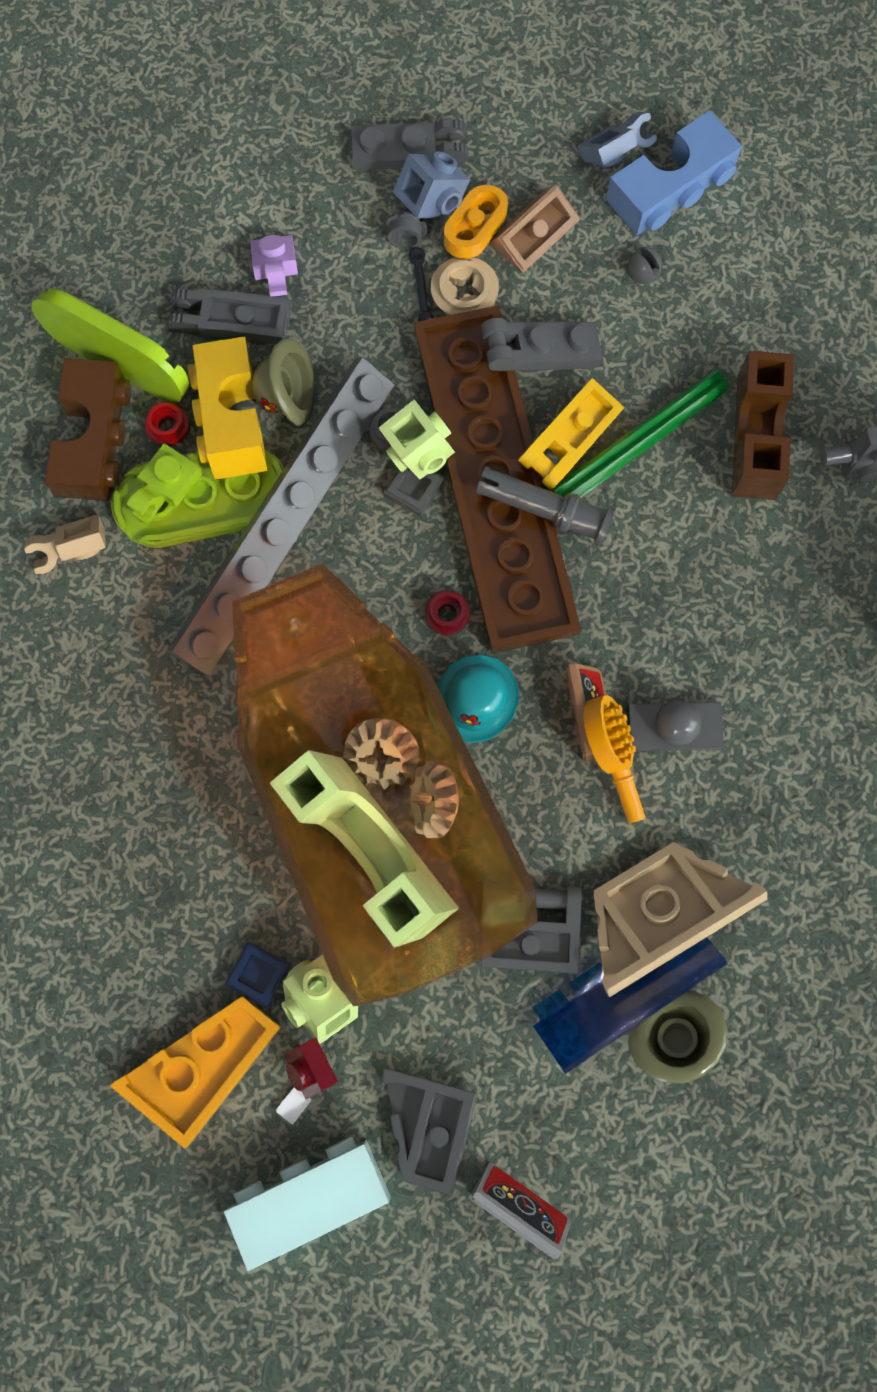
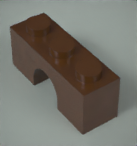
M749 350L738 373L731 496L776 500L789 481L791 437H782L785 411L793 396L794 354Z
M64 358L58 400L68 416L90 419V424L87 431L75 440H51L45 483L56 497L108 501L110 488H116L119 482V464L114 459L116 446L122 447L125 441V424L120 418L122 406H129L131 384L128 379H125L117 362Z

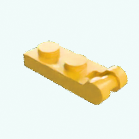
M592 378L518 461L525 468L529 469L532 467L544 478L541 482L549 490H552L624 407ZM547 448L560 459L557 464H554L543 453Z

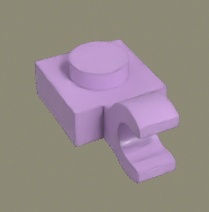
M269 235L259 240L250 241L255 280L268 279L270 297L287 295L285 276L298 274L293 236L280 237L278 235Z

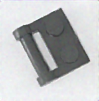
M486 880L481 967L578 974L582 903L581 887L566 886V891L501 886V881ZM499 906L565 910L564 923L499 919Z

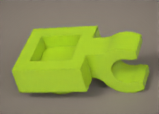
M164 443L137 476L140 485L144 488L138 489L127 502V506L133 509L132 516L147 525L165 501L177 507L202 476L201 467Z

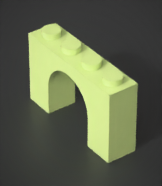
M308 750L270 782L271 786L300 823L318 824L327 829L350 851L362 866L377 892L376 895L362 906L394 948L422 939L459 909L343 758Z

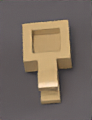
M99 514L58 526L56 527V533L45 536H32L25 541L24 550L26 554L34 551L46 553L47 556L45 558L34 561L35 574H44L50 572L55 567L59 557L61 561L72 558L83 560L96 555L100 549L106 548L105 529Z

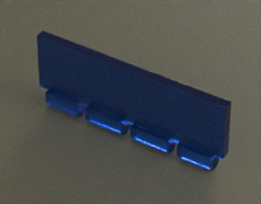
M706 937L611 997L605 992L602 979V964L599 962L567 983L575 995L574 999L568 1001L563 992L558 989L533 1006V1011H535L540 1019L538 1023L533 1025V1028L562 1071L566 1074L727 965V961Z

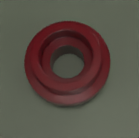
M445 590L434 594L428 600L425 607V619L428 626L440 635L450 636L461 632L468 624L470 618L468 602L461 594L454 591ZM444 607H451L455 610L456 616L450 621H445L440 618L439 611Z

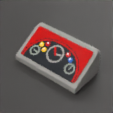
M490 1162L471 1190L472 1200L548 1256L558 1259L562 1253L571 1226V1219Z

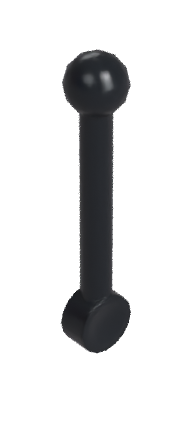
M415 247L409 251V260L414 264L421 312L417 321L433 319L434 316L429 312L422 263L425 261V251L422 248Z

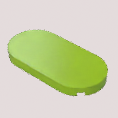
M59 289L42 290L35 300L32 301V312L38 322L64 347L88 360L117 362L125 379H128L131 384L164 402L179 403L189 390V379L184 369L178 364L173 368L166 361L170 356L166 353V350L141 333Z
M265 450L268 471L215 480L209 462L201 463L198 451L182 454L201 467L202 476L177 507L165 501L154 518L146 525L132 516L133 509L127 506L130 497L138 489L144 488L140 485L137 478L149 463V461L130 469L124 475L125 479L120 483V486H116L111 500L113 517L120 530L133 542L151 548L167 547L243 531L282 473V470H284V467L273 453L271 454Z

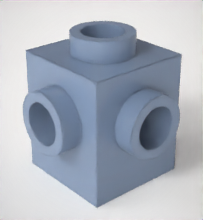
M437 151L434 154H408L393 193L417 218L450 217L457 207L460 206L470 179L457 166L458 162L447 153Z

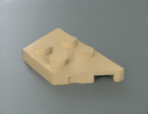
M672 842L598 887L593 892L598 921L597 931L605 992L611 997L766 901V889L756 882L750 885L728 874L726 867L712 860H702L693 851L675 842Z

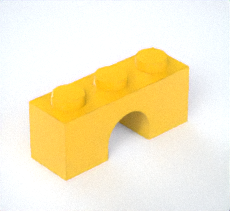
M245 336L193 345L195 363L188 364L187 366L192 390H198L199 399L192 400V408L197 427L203 426L204 435L196 437L201 463L209 462L215 480L268 471L263 436L256 409L230 410L238 402L255 399L252 386L253 368Z

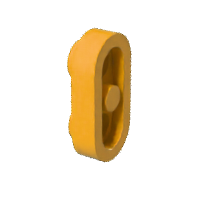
M480 185L473 188L466 195L444 226V246L452 256L470 259L482 253L507 218L508 198L504 191L493 185ZM484 210H488V211H490V212H492V213H490V214H484L483 211H484Z

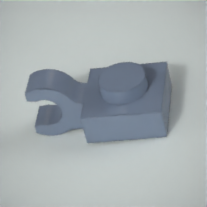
M636 112L618 127L610 126L577 145L582 159L585 162L598 164L605 168L621 162L624 159V153L636 146L645 148L653 145L657 140L656 134L646 133L642 136L640 135L641 125L651 119L650 113Z

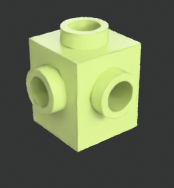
M415 400L411 401L379 427L391 445L386 452L401 472L409 467L419 479H422L427 474L438 471L445 464L447 458L455 453L445 439L451 434L446 424L436 412L428 417Z
M324 954L312 962L305 960L299 963L288 973L287 979L283 981L285 1001L281 1005L286 1016L296 1028L303 1025L312 1038H317L319 1044L358 1018V998L352 991L354 989L352 979L341 965L338 964L333 967Z

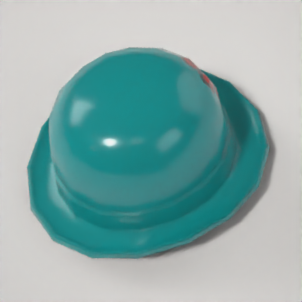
M482 654L465 656L454 662L439 679L434 694L436 716L441 727L453 738L465 742L488 741L500 734L514 718L519 703V686L511 669L499 659Z

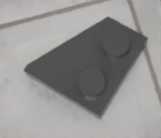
M384 1068L383 1080L384 1085H387L392 1109L390 1118L394 1137L398 1141V1161L402 1181L452 1195L478 1093Z

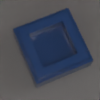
M248 941L225 985L259 1004L269 1007L291 964Z

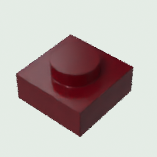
M316 1037L284 1055L288 1063L286 1065L288 1078L297 1091H302L305 1099L338 1083Z

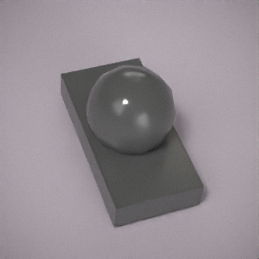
M675 700L668 703L629 704L627 706L628 725L631 727L629 732L634 737L632 745L636 747V752L722 750L724 748L721 702L690 703Z

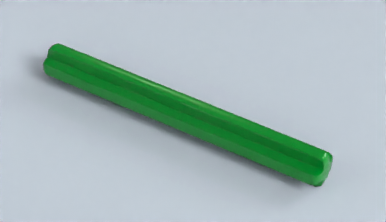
M712 370L561 480L550 491L564 497L568 493H576L580 495L581 499L723 395L729 386L727 378L723 376L721 371Z

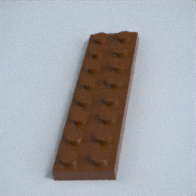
M498 305L414 322V332L433 411L439 415L451 431V434L445 439L455 453L447 458L446 466L491 654L577 636L581 632L554 521L482 494H476L479 481L498 486L483 479L482 473L486 466L545 489L544 484L541 482L543 480L542 476L532 467L527 469L518 461L533 444V439L516 372L493 371L488 366L486 354L490 349L489 344L483 340L481 325L489 319L501 318Z

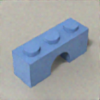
M709 110L676 134L671 157L680 166V169L675 171L660 170L645 155H642L610 177L606 201L636 235H639L647 228H650L652 231L657 230L669 219L672 211L681 205L684 208H689L695 204L702 196L704 189L713 183L721 186L727 182L737 169L736 162L742 145Z

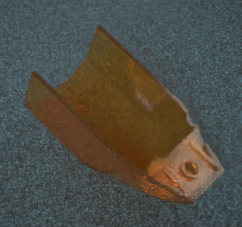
M323 563L232 601L234 659L237 662V686H235L239 715L237 745L333 981L353 1007L406 995L493 955L536 924L535 886L426 663L415 653L412 654L395 637V633L384 622L380 623L365 608L364 603ZM373 718L393 720L407 728L416 739L419 747L417 767L424 766L427 761H440L447 764L454 774L459 793L458 810L450 830L441 838H426L425 835L416 833L415 822L409 820V813L411 811V804L407 801L411 797L409 783L415 780V773L411 774L402 786L396 783L389 785L385 790L379 784L369 783L364 785L363 779L355 773L459 907L458 910L422 939L395 948L362 906L376 895L377 892L359 862L324 827L318 824L300 823L270 784L272 780L308 750L343 758L345 742L350 731L357 724ZM378 741L373 754L369 756H376L381 766L385 767L388 757L392 755H385ZM343 758L344 761H345V762L348 764V766H349V763H348L347 759H346V758Z

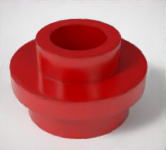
M163 402L151 408L145 420V429L150 439L156 444L162 446L165 443L168 446H173L185 439L190 429V422L186 412L180 406ZM166 420L176 422L175 426L168 431L160 429L161 424Z

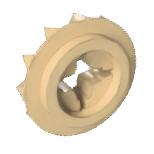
M455 257L445 261L437 268L431 280V294L434 305L439 307L446 316L495 306L499 293V282L494 270L486 262L475 257L470 259ZM473 278L472 292L474 295L465 294L463 298L460 297L457 300L456 285L463 287Z
M373 718L357 724L350 731L345 742L343 758L347 759L351 770L363 779L364 785L369 783L379 784L385 790L389 785L396 783L402 786L406 779L415 773L419 761V747L414 736L403 725L389 719ZM378 741L380 742V748H383V753L385 755H392L388 757L385 767L381 766L376 756H369L373 754Z
M427 761L424 766L417 767L415 780L409 783L411 789V797L407 800L411 804L409 820L415 822L416 833L425 835L426 838H441L450 830L456 817L459 804L458 787L454 774L447 764L440 761Z

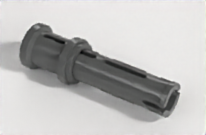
M485 467L482 473L483 479L498 486L479 481L476 494H482L556 522L555 527L559 529L558 531L566 533L568 530L594 539V545L601 547L616 508L609 506L605 510L581 501L579 494L568 493L564 497L495 471L491 467Z

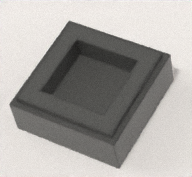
M409 467L403 472L398 469L385 489L384 497L422 518L444 484V478L434 472L419 479Z

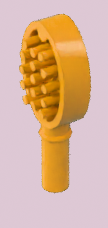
M604 695L588 700L585 703L583 712L585 732L597 763L601 769L613 777L612 783L616 786L627 822L634 823L646 818L633 780L634 775L631 774L630 770L633 764V752H636V747L632 745L634 737L630 735L631 727L627 725V716L623 715L622 706L618 705L612 697Z

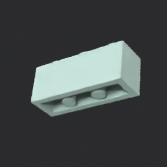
M353 1137L344 1139L325 1149L328 1158L311 1167L307 1158L279 1171L282 1181L264 1189L260 1180L233 1194L236 1203L230 1205L224 1211V1214L247 1271L389 1203L390 1193L367 1140L355 1144Z

